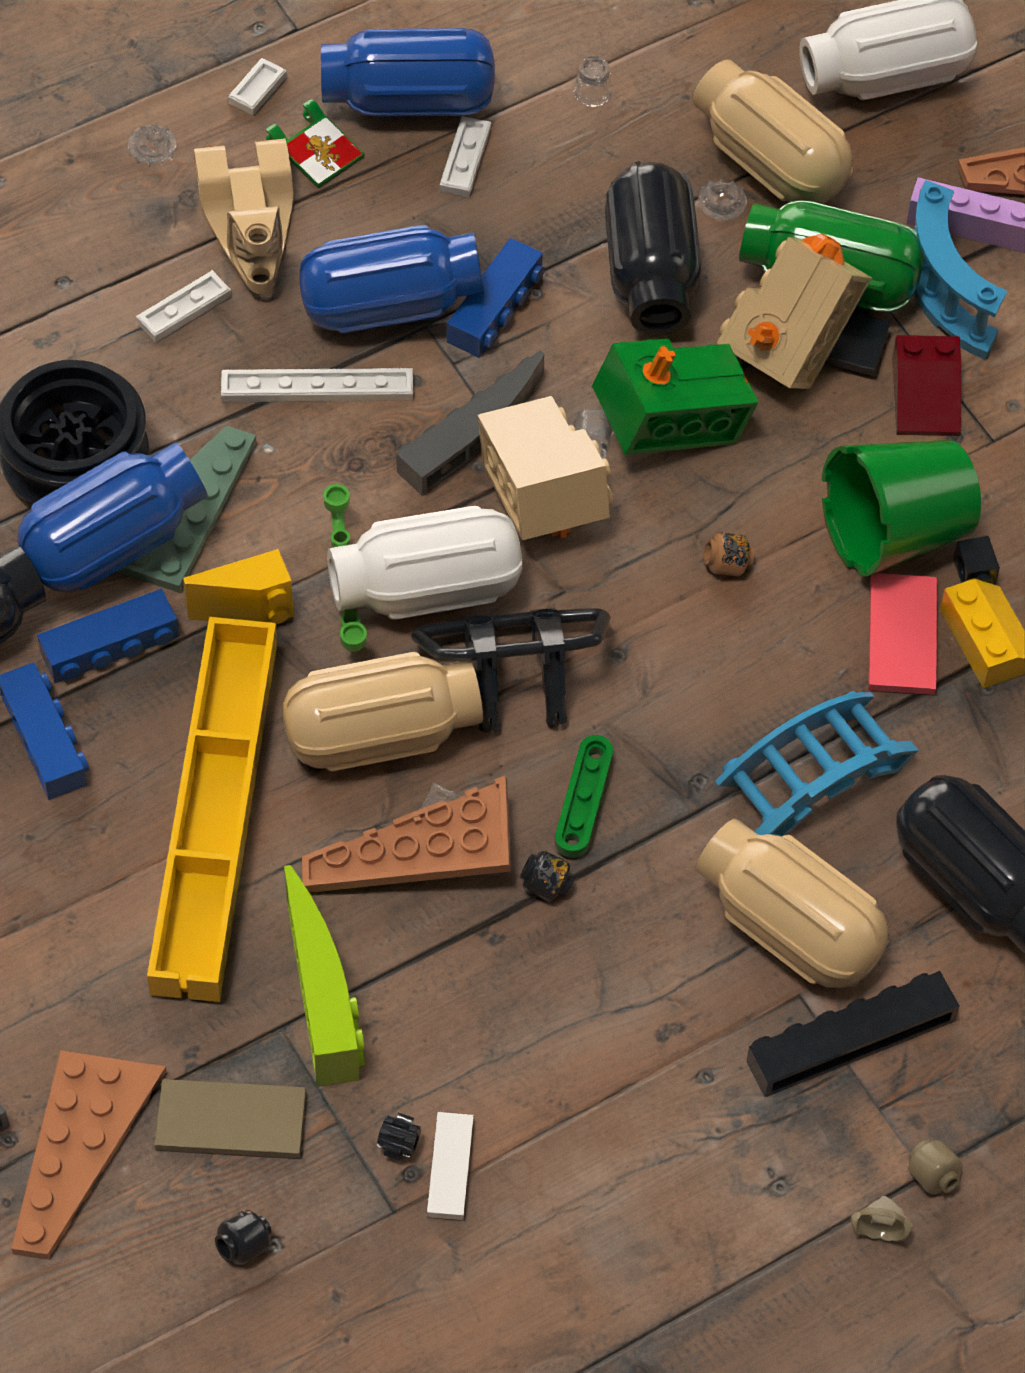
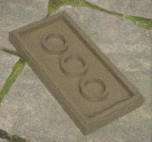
M162 1079L155 1150L300 1159L306 1087Z

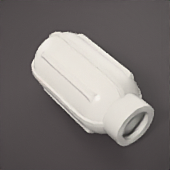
M897 0L843 12L830 25L826 33L801 38L799 46L800 64L805 83L813 95L836 90L840 94L858 97L860 100H868L952 81L956 75L963 73L971 64L977 50V35L968 6L962 0Z
M478 506L375 522L371 529L361 535L356 544L328 548L327 551L330 584L338 611L366 606L376 613L387 615L392 620L494 603L498 597L506 595L516 586L522 572L521 546L513 521L503 513L493 509H481Z

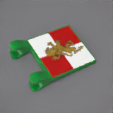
M310 99L303 104L304 109H306L303 111V117L312 124L287 139L277 124H273L266 129L268 133L266 141L286 138L289 160L317 188H320L364 158L365 153L323 113L315 100Z

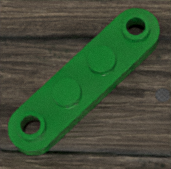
M601 735L588 736L582 740L579 746L555 833V847L560 854L566 857H579L589 847L613 757L611 742ZM592 754H598V755H600L601 757L598 758V759H595V758H592L590 755H592ZM575 840L577 844L570 845L567 844V841Z

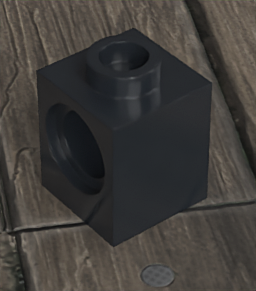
M989 536L957 541L953 561L961 583L975 578L996 585L1000 567Z

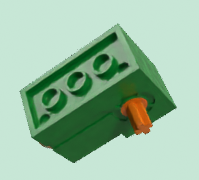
M669 339L613 343L592 384V388L625 455L736 444L759 403L730 344L673 348Z

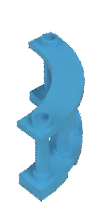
M925 180L917 202L916 225L914 227L924 260L920 281L914 296L923 313L936 328L941 327L950 336H960L961 348L986 360L999 331L987 325L989 315L992 317L996 316L1007 295V290L990 283L978 275L960 256L954 246L948 228V209L954 195V190ZM960 299L977 309L976 317L959 304Z
M851 691L846 695L814 706L773 730L739 758H734L727 762L722 769L723 773L715 782L718 786H739L763 816V823L755 830L758 835L784 836L813 813L810 806L825 795L830 800L853 787L856 783L854 779L863 775L872 779L882 775L897 774L919 750L912 741L896 742V740L889 739L865 709V706L874 698L871 692L856 693ZM856 718L878 747L872 749L871 746H865L845 720ZM831 724L855 756L843 763L835 762L811 731ZM799 738L824 769L823 775L809 784L802 782L778 752V750ZM766 759L792 790V797L779 808H773L748 776Z

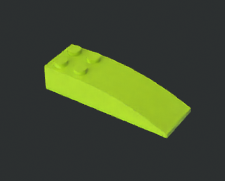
M287 865L284 866L286 900L317 1086L357 1081L359 1080V1067L365 1066L362 1029H359L357 1000L356 997L349 998L340 958L320 911L293 867Z

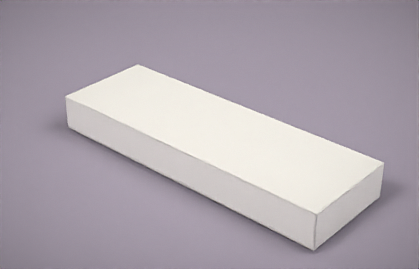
M461 117L440 182V192L470 197L490 134L491 122Z
M212 270L137 315V324L156 343L232 296L231 289Z
M437 1113L427 1217L453 1220L464 1219L474 1115Z

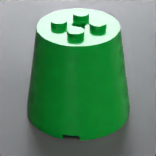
M938 440L844 445L833 449L826 458L822 472V481L827 482V497L822 498V506L827 529L832 543L847 567L854 566L860 576L879 573L967 537L978 526L981 516V491L978 477L970 457L955 441Z

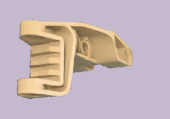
M286 138L255 142L258 166L228 169L224 145L194 149V158L202 214L206 218L223 251L247 287L257 294L268 293L275 286L294 204L292 173ZM259 274L269 276V279L265 282H256L252 278Z

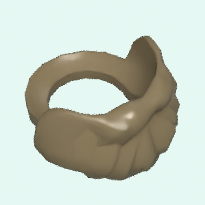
M881 1196V1198L871 1203L868 1207L863 1208L862 1211L854 1212L851 1216L854 1232L858 1235H866L873 1240L881 1239L885 1242L904 1241L913 1227V1223L906 1218L902 1208L886 1196Z

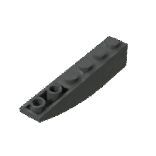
M540 350L533 356L524 358L518 367L508 374L499 376L494 384L486 390L478 391L469 402L460 408L453 409L440 423L428 427L412 443L404 444L396 453L397 473L423 496L470 462L481 452L478 414L525 403L544 373L545 354Z

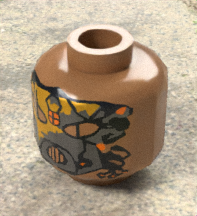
M717 532L712 539L706 541L703 559L712 573L738 577L745 572L747 567L752 566L754 549L750 547L749 541L744 535Z

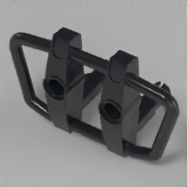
M545 608L530 610V612L493 616L483 614L464 616L462 620L422 625L412 631L411 638L436 660L443 662L472 661L482 701L483 722L479 724V730L483 732H489V718L492 731H497L501 728L498 708L497 658L539 654L543 692L545 694L546 723L556 725L557 711V719H559V724L561 725L568 721L565 701V651H574L599 645L604 638L611 617L607 611L599 608L569 610ZM595 621L591 634L563 638L561 623ZM531 625L532 641L496 645L494 629ZM464 633L466 648H443L430 637Z

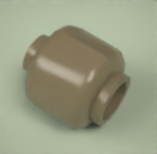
M925 1140L916 1145L911 1151L908 1170L911 1176L927 1193H948L958 1186L963 1164L946 1143L940 1140Z

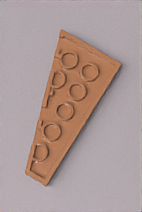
M506 776L494 779V784L478 790L477 787L464 791V796L449 802L442 800L394 819V824L376 830L375 827L363 832L364 836L349 842L339 841L302 856L303 884L310 893L511 872Z
M60 1050L11 1248L13 1254L46 1260L50 1259L72 1224L71 1220L82 1202H86L92 1192L91 1188L100 1175H103L131 1130V1125L140 1110L144 1109L149 1102L150 1095L157 1083L161 1082L166 1075V1066Z

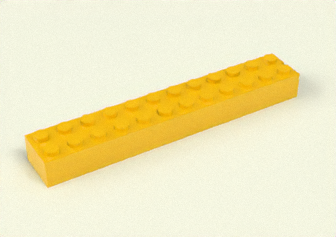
M209 617L147 973L150 995L182 998V992H188V999L220 1002L277 650L276 623Z

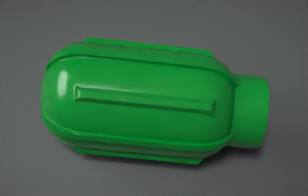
M799 200L790 202L780 209L757 203L752 205L743 233L739 261L763 267L766 272L773 267L777 259L775 257L776 251L783 241H787L788 237L804 239L822 233L840 243L845 262L872 277L856 307L875 312L889 313L905 307L913 297L920 281L924 255L920 248L917 233L912 228L900 223L811 201Z

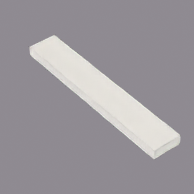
M413 368L222 370L221 400L222 402L413 400Z

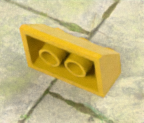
M974 578L945 588L940 612L981 686L986 688L1025 674V630L1000 586Z

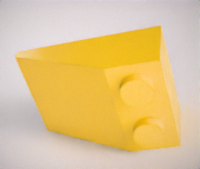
M279 549L183 578L186 612L189 620L209 621V617L279 624L288 618L294 617L292 580Z

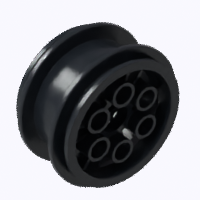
M84 360L54 361L41 365L22 376L6 392L0 402V463L3 475L12 490L24 501L33 505L38 500L121 452L149 455V441L145 430L146 415L138 392L120 374L100 364ZM100 418L104 420L100 424L96 425ZM29 441L37 444H25V442Z

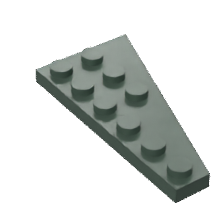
M225 426L192 457L190 462L198 473L208 497L183 511L181 523L175 530V535L171 540L116 572L180 593L184 586L183 578L190 575L256 445V435Z

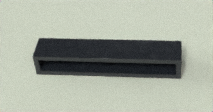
M941 971L930 975L922 973L914 977L908 984L900 987L895 985L889 986L875 997L867 1000L859 998L851 1002L845 1009L837 1012L832 1010L826 1011L812 1022L804 1025L796 1023L786 1028L779 1035L771 1038L770 1036H763L755 1040L749 1046L746 1062L764 1097H768L953 1023L956 1020L960 1005Z

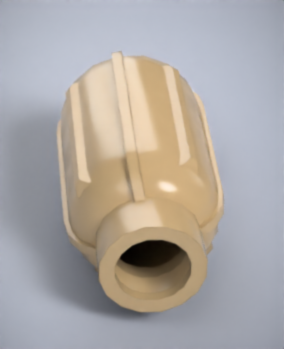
M723 60L715 64L700 80L694 92L693 104L710 118L715 145L781 201L795 202L800 200L825 205L827 201L831 200L841 191L847 180L851 178L853 173V156L844 131L780 78L756 71L745 72L733 61Z
M417 652L312 671L308 674V677L298 680L288 690L283 702V723L292 753L302 763L314 768H326L330 772L434 752L442 742L449 738L453 729L483 722L481 695L472 662L461 661L441 665L433 659L420 656Z
M732 819L711 838L698 859L696 871L719 889L720 900L725 909L726 918L811 984H820L826 988L856 986L871 972L885 952L889 943L888 925L884 913L878 908L877 901L790 835H758L740 820Z

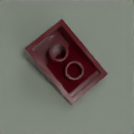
M896 335L892 356L896 435H961L962 362L960 336Z

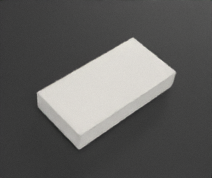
M261 58L230 93L228 103L254 116L287 78V70Z

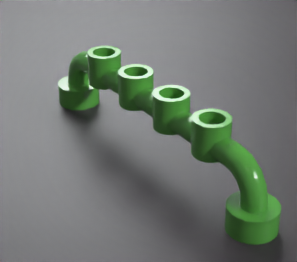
M333 484L328 486L323 493L324 506L331 512L333 529L331 533V548L350 545V534L346 530L344 511L350 505V493L345 486ZM356 608L342 610L341 645L348 651H359L367 644V630L361 624Z

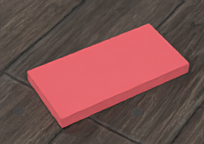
M885 573L871 575L868 690L935 695L937 666V577Z

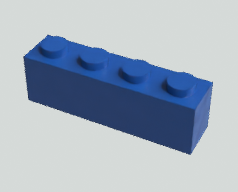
M510 238L482 275L484 293L467 295L447 322V343L478 358L486 348L490 349L494 345L497 333L501 327H506L510 323L515 308L518 305H523L526 301L531 286L538 284L542 279L545 268L542 266L543 253Z
M162 588L37 634L40 653L54 683L72 680L81 673L95 668H104L113 661L124 657L136 656L145 649L156 645H165L179 637L177 618Z
M35 662L1 674L0 695L48 800L87 786L85 772L89 771V766L83 752L77 753L73 746L77 744L71 726L64 727L61 718H64V712L59 700H52L49 692L52 691V687L45 672L40 674Z

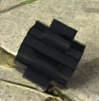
M399 1112L396 1117L387 1115V1118L385 1117L377 1139V1147L385 1150L384 1156L399 1161L402 1156L409 1158L413 1156L421 1134V1126L413 1124V1117Z

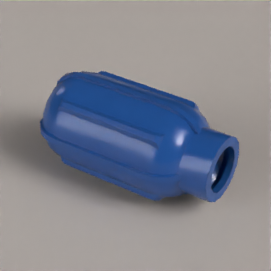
M370 29L351 36L346 43L321 44L322 103H347L352 110L362 115L394 117L465 116L484 110L491 102L495 85L493 50L489 40L482 33L473 29Z
M426 225L328 241L324 245L314 248L300 263V292L308 317L317 326L329 331H338L342 334L437 318L442 315V312L451 307L458 297L484 293L475 234L468 233L447 237L440 231L428 228Z
M177 442L172 443L152 456L142 453L129 454L121 452L35 502L31 510L24 515L18 527L17 543L34 565L42 585L61 592H71L76 589L85 590L171 540L175 535V530L181 523L183 511L207 498L208 494L194 466Z

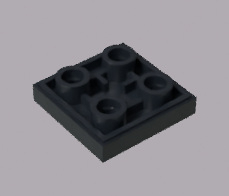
M853 312L825 364L875 376L891 321Z

